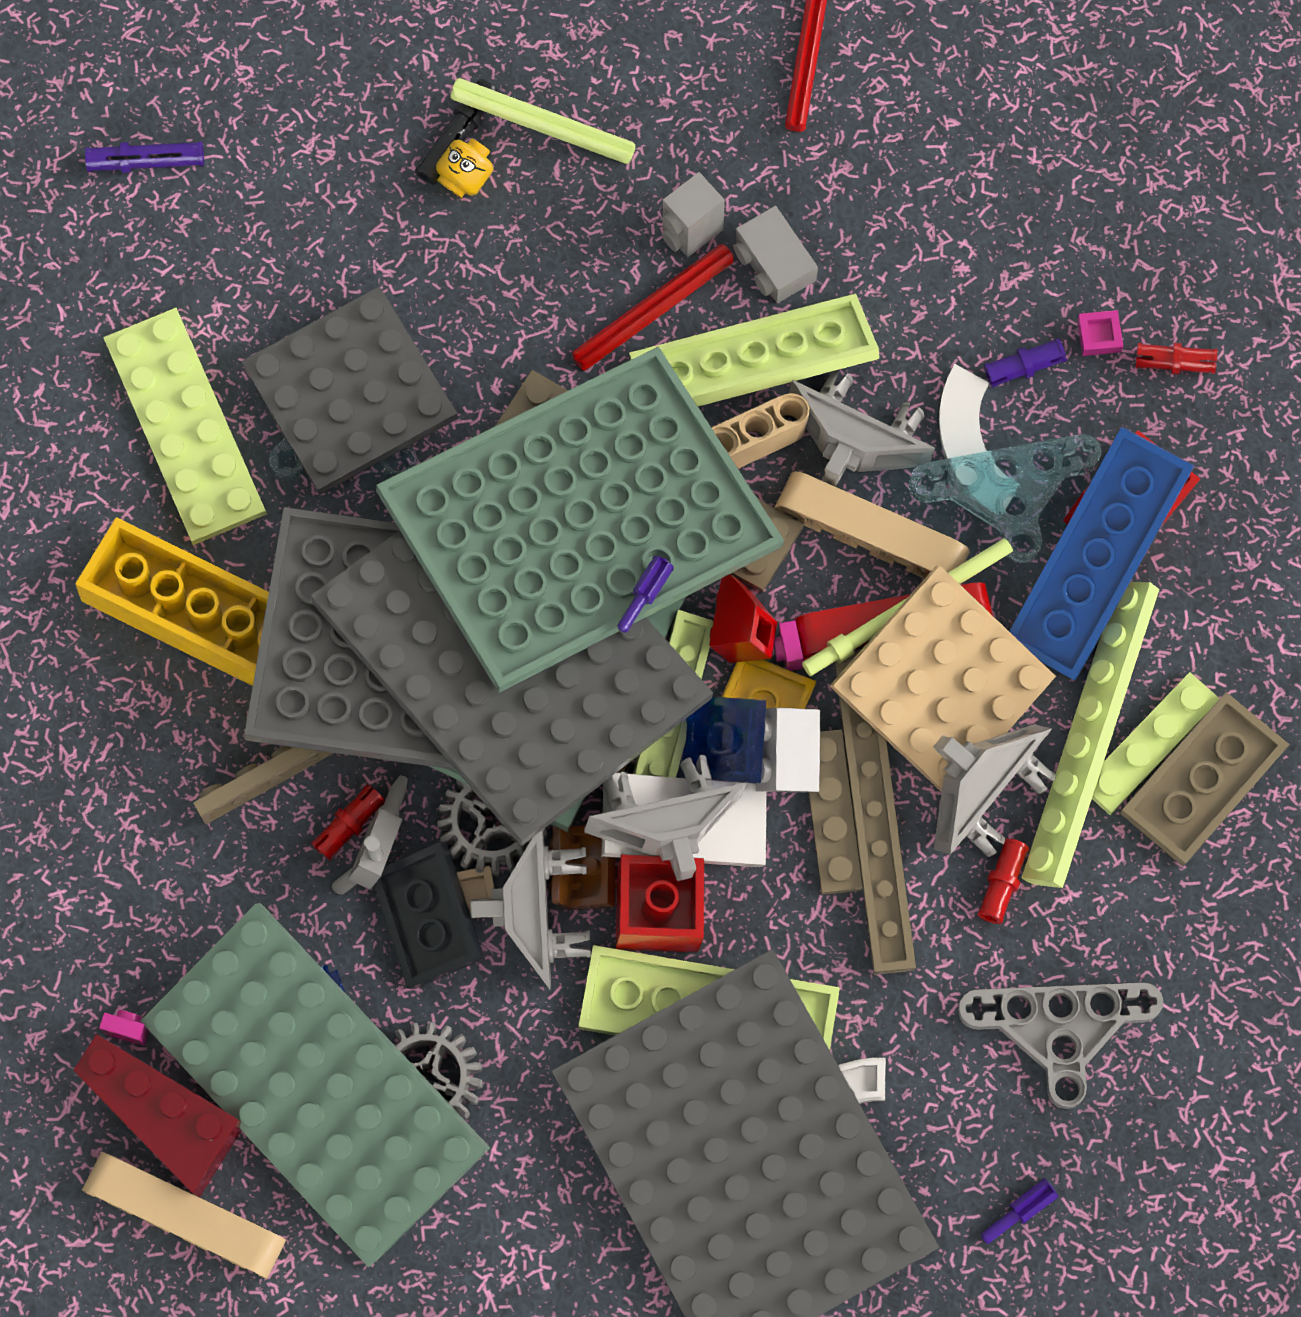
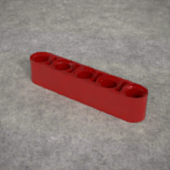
M975 582L961 585L993 616L985 583ZM911 594L798 616L793 621L796 622L803 661L828 647L827 642L840 634L846 636L903 601ZM869 641L857 648H863Z

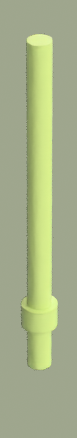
M1003 538L951 570L948 574L961 584L1013 552L1012 547ZM906 599L846 636L840 634L828 641V647L802 662L807 674L812 676L833 662L841 663L854 655V649L869 641Z

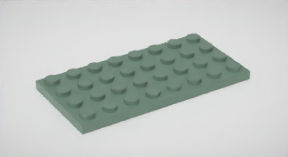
M256 903L141 1020L146 1028L220 1108L241 1122L239 1128L368 1268L381 1258L490 1149L487 1143L261 903Z

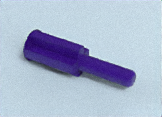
M660 556L652 557L651 562L633 589L632 594L635 596L617 624L619 631L623 633L628 632L645 603H653L671 572L674 571V567L669 561Z
M1042 1178L1039 1183L1009 1205L1012 1209L1010 1212L981 1233L982 1240L987 1244L991 1243L1019 1220L1024 1224L1055 1199H1059L1054 1187L1045 1178Z

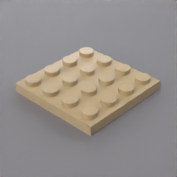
M935 566L829 687L942 792L943 779L947 773L944 768L948 762L933 748L942 735L948 738L953 737L963 746L966 741L974 744L1007 733L1056 676L941 566Z

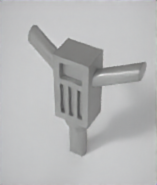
M400 775L390 787L384 805L377 810L368 826L353 867L333 882L332 888L335 893L344 894L357 884L371 890L381 877L402 822L399 809L407 788L408 778Z

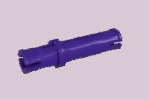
M120 142V146L86 147L87 172L122 170V173H131V169L204 166L203 142L130 146L129 142ZM151 154H182L180 157L149 158ZM141 156L140 159L109 160V157Z

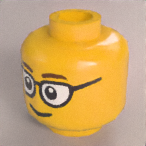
M471 138L468 144L462 140H454L436 164V170L440 175L437 181L460 198L465 194L469 196L476 195L493 172V165L486 158L490 151L473 138Z

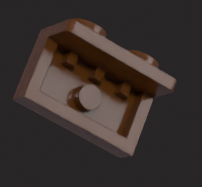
M586 825L570 826L568 832L553 826V835L549 842L550 850L581 849L585 847L586 857L568 860L566 863L587 865V874L585 875L564 874L552 875L550 877L549 892L553 904L568 910L615 907L616 857L602 856V838L585 833Z

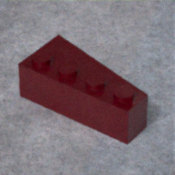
M96 1034L73 1071L195 1196L200 1198L242 1130L239 1128L241 1122Z

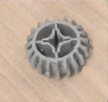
M456 780L461 792L458 793L448 789L445 795L453 804L445 803L439 806V812L448 818L438 820V829L449 831L440 838L441 842L447 843L448 846L453 845L450 849L452 859H456L464 853L461 867L465 870L470 868L474 861H477V873H482L484 867L488 864L492 865L493 876L499 877L501 873L499 864L504 863L507 864L508 871L512 873L515 868L514 859L517 857L521 858L531 839L521 846L503 824L497 828L495 825L491 829L487 828L484 817L490 814L493 818L492 811L485 803L479 802L476 799L471 801L478 795L469 785ZM462 811L470 814V817L478 823V827L474 832L475 838L471 844L463 837L459 829ZM544 828L543 832L545 839L547 838V830ZM499 838L515 842L502 850H482L484 847L487 848L491 841Z
M434 1022L428 1023L427 1034H421L418 1023L411 1024L413 1036L406 1038L402 1029L396 1030L395 1033L400 1043L395 1047L403 1055L419 1047H433L424 1060L411 1064L419 1072L422 1071L424 1075V1070H430L433 1067L432 1075L439 1084L434 1083L432 1086L441 1095L452 1097L448 1103L462 1118L467 1119L470 1113L462 1105L464 1101L472 1105H477L479 1102L478 1096L469 1092V1088L480 1089L483 1087L481 1079L470 1077V1075L482 1071L481 1063H467L477 1054L475 1048L469 1047L460 1051L466 1042V1038L460 1034L450 1042L449 1040L452 1036V1028L450 1026H445L440 1036H436L437 1030ZM445 1052L452 1055L460 1066L461 1077L459 1086L451 1083L449 1079L440 1074Z

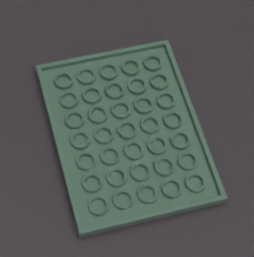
M659 346L377 484L376 487L377 494L498 693L618 632L617 624L635 597L632 594L633 589L653 556H660L673 565L674 571L671 572L653 603H645L634 623L781 548L784 543L781 534Z

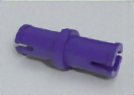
M1056 338L1053 341L1028 350L1025 347L1016 349V354L991 363H985L984 371L991 388H994L997 385L1022 376L1025 379L1034 377V372L1059 363H1065L1067 361L1066 353L1060 339Z

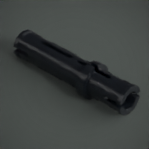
M479 79L476 82L477 85L499 92L494 85L484 79ZM458 104L453 110L454 117L436 140L419 167L415 169L417 176L432 185H436L437 179L440 176L436 170V164L454 140L465 142L472 130H477L483 123L481 117L485 112L465 104Z

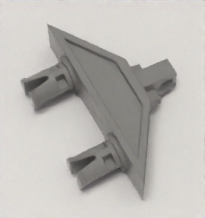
M839 370L831 371L820 393L792 380L789 393L798 394L808 402L810 409L806 429L819 447L823 457L829 459L822 478L823 481L837 486L847 468L854 472H866L930 465L935 447L912 437L920 421L924 418V412L920 407H918L909 420H906L910 402L903 403L892 425L889 426L841 403L848 389L853 384V378L848 373L835 386Z
M1034 724L974 744L966 741L963 746L953 737L948 738L945 735L940 737L933 748L948 764L944 768L947 773L943 779L934 850L951 855L966 836L987 857L997 853L986 836L1001 844H1004L1005 837L991 827L982 818V815L1016 773L1037 794H1041L1048 789L1038 775L1055 781L1056 775L1033 755L1035 749L1052 728Z
M699 756L696 768L689 757L682 761L680 766L684 772L691 794L636 805L629 785L628 775L625 772H621L618 779V787L613 776L602 783L612 811L589 816L584 832L651 856H660L662 861L670 860L677 881L693 877L694 871H696L693 854H697L699 851L698 843L738 801L747 782L715 788L706 763V756Z
M541 830L532 837L504 886L492 888V898L472 899L470 901L472 918L493 917V926H505L506 932L547 987L551 989L550 963H554V958H591V948L570 945L590 940V931L552 933V929H548L546 880L550 878L549 875L587 874V865L566 863L568 860L586 857V848L548 850V846H544V832Z

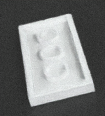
M621 773L612 775L617 787ZM627 774L636 805L691 794L686 778ZM712 780L715 788L739 784V782ZM747 783L738 801L698 843L699 851L697 854H693V857L704 858V864L746 867L765 866L766 792H756V784ZM603 786V813H607L612 810L605 787ZM602 839V856L621 857V854L651 856Z

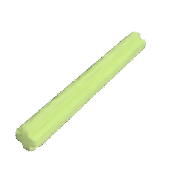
M458 78L453 85L451 98L457 102L628 164L632 159L635 144L631 141Z

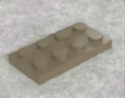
M1225 692L1128 802L1120 814L1184 867L1290 744Z

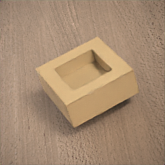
M485 866L482 873H477L476 868L457 872L471 914L470 901L472 899L492 898L491 889L495 887L491 867Z

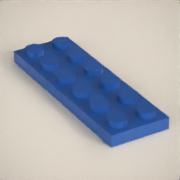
M1124 427L1120 428L1009 631L1040 662L1073 680L1078 678L1195 465Z

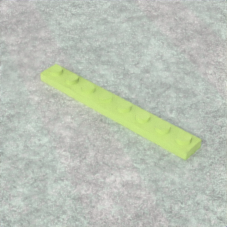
M1130 582L1100 636L1055 774L1056 778L1052 783L1022 875V879L1028 883L1063 888L1159 592V589L1150 582Z

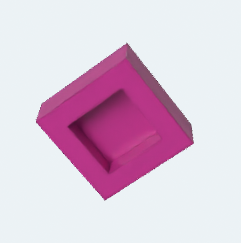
M1118 310L1078 315L1077 324L1082 356L1122 352L1123 340Z
M796 622L779 623V637H775L773 646L776 661H784L785 667L789 671L802 669L803 654Z
M118 1010L117 1016L104 1013L99 1027L107 1036L145 1046L150 1032L145 1024L141 1023V1016L124 1010Z

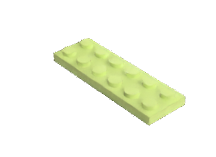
M856 294L629 353L630 360L659 346L697 406L879 359V348Z
M177 308L103 337L192 544H198L267 515Z
M593 945L578 1027L580 1030L616 1036L735 969ZM790 979L830 1050L840 987Z

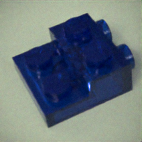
M712 696L711 700L686 718V746L683 751V761L690 757L696 768L699 756L704 755L706 756V763L712 779L761 783L766 700Z

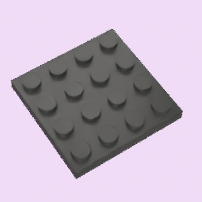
M380 286L241 361L249 378L319 495L458 419L456 410Z

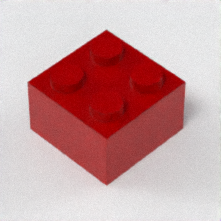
M621 854L617 868L615 949L675 952L699 951L704 939V858H694L696 871H694L692 878L677 881L670 860L662 861L660 856Z

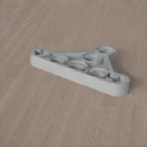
M1149 983L979 989L969 991L963 996L959 1003L958 1014L963 1024L971 1029L1001 1030L1046 1070L1047 1093L1052 1103L1059 1108L1070 1109L1080 1104L1086 1095L1085 1066L1122 1024L1145 1023L1156 1018L1163 1008L1164 1000L1159 989ZM1119 992L1126 993L1124 1001L1136 1000L1140 992H1146L1147 999L1154 1000L1155 1005L1150 1006L1146 1014L1142 1013L1140 1006H1127L1125 1008L1127 1015H1120L1122 1001ZM1105 994L1110 997L1113 1002V1011L1109 1015L1100 1016L1093 1012L1090 1001L1094 995ZM1060 995L1068 998L1072 1005L1070 1015L1063 1018L1054 1016L1049 1010V1000L1052 997ZM993 997L1002 998L999 1009L1002 1020H995L996 1012L983 1013L979 1021L975 1020L973 1013L966 1012V1007L972 1005L973 999H980L981 1006L987 1007L996 1004ZM1015 997L1025 999L1030 1005L1029 1016L1025 1019L1011 1017L1007 1010L1009 1000ZM1057 1037L1069 1038L1075 1046L1074 1055L1069 1059L1058 1058L1052 1050L1054 1039ZM1069 1078L1077 1084L1078 1095L1074 1100L1064 1101L1057 1096L1055 1084L1058 1080Z

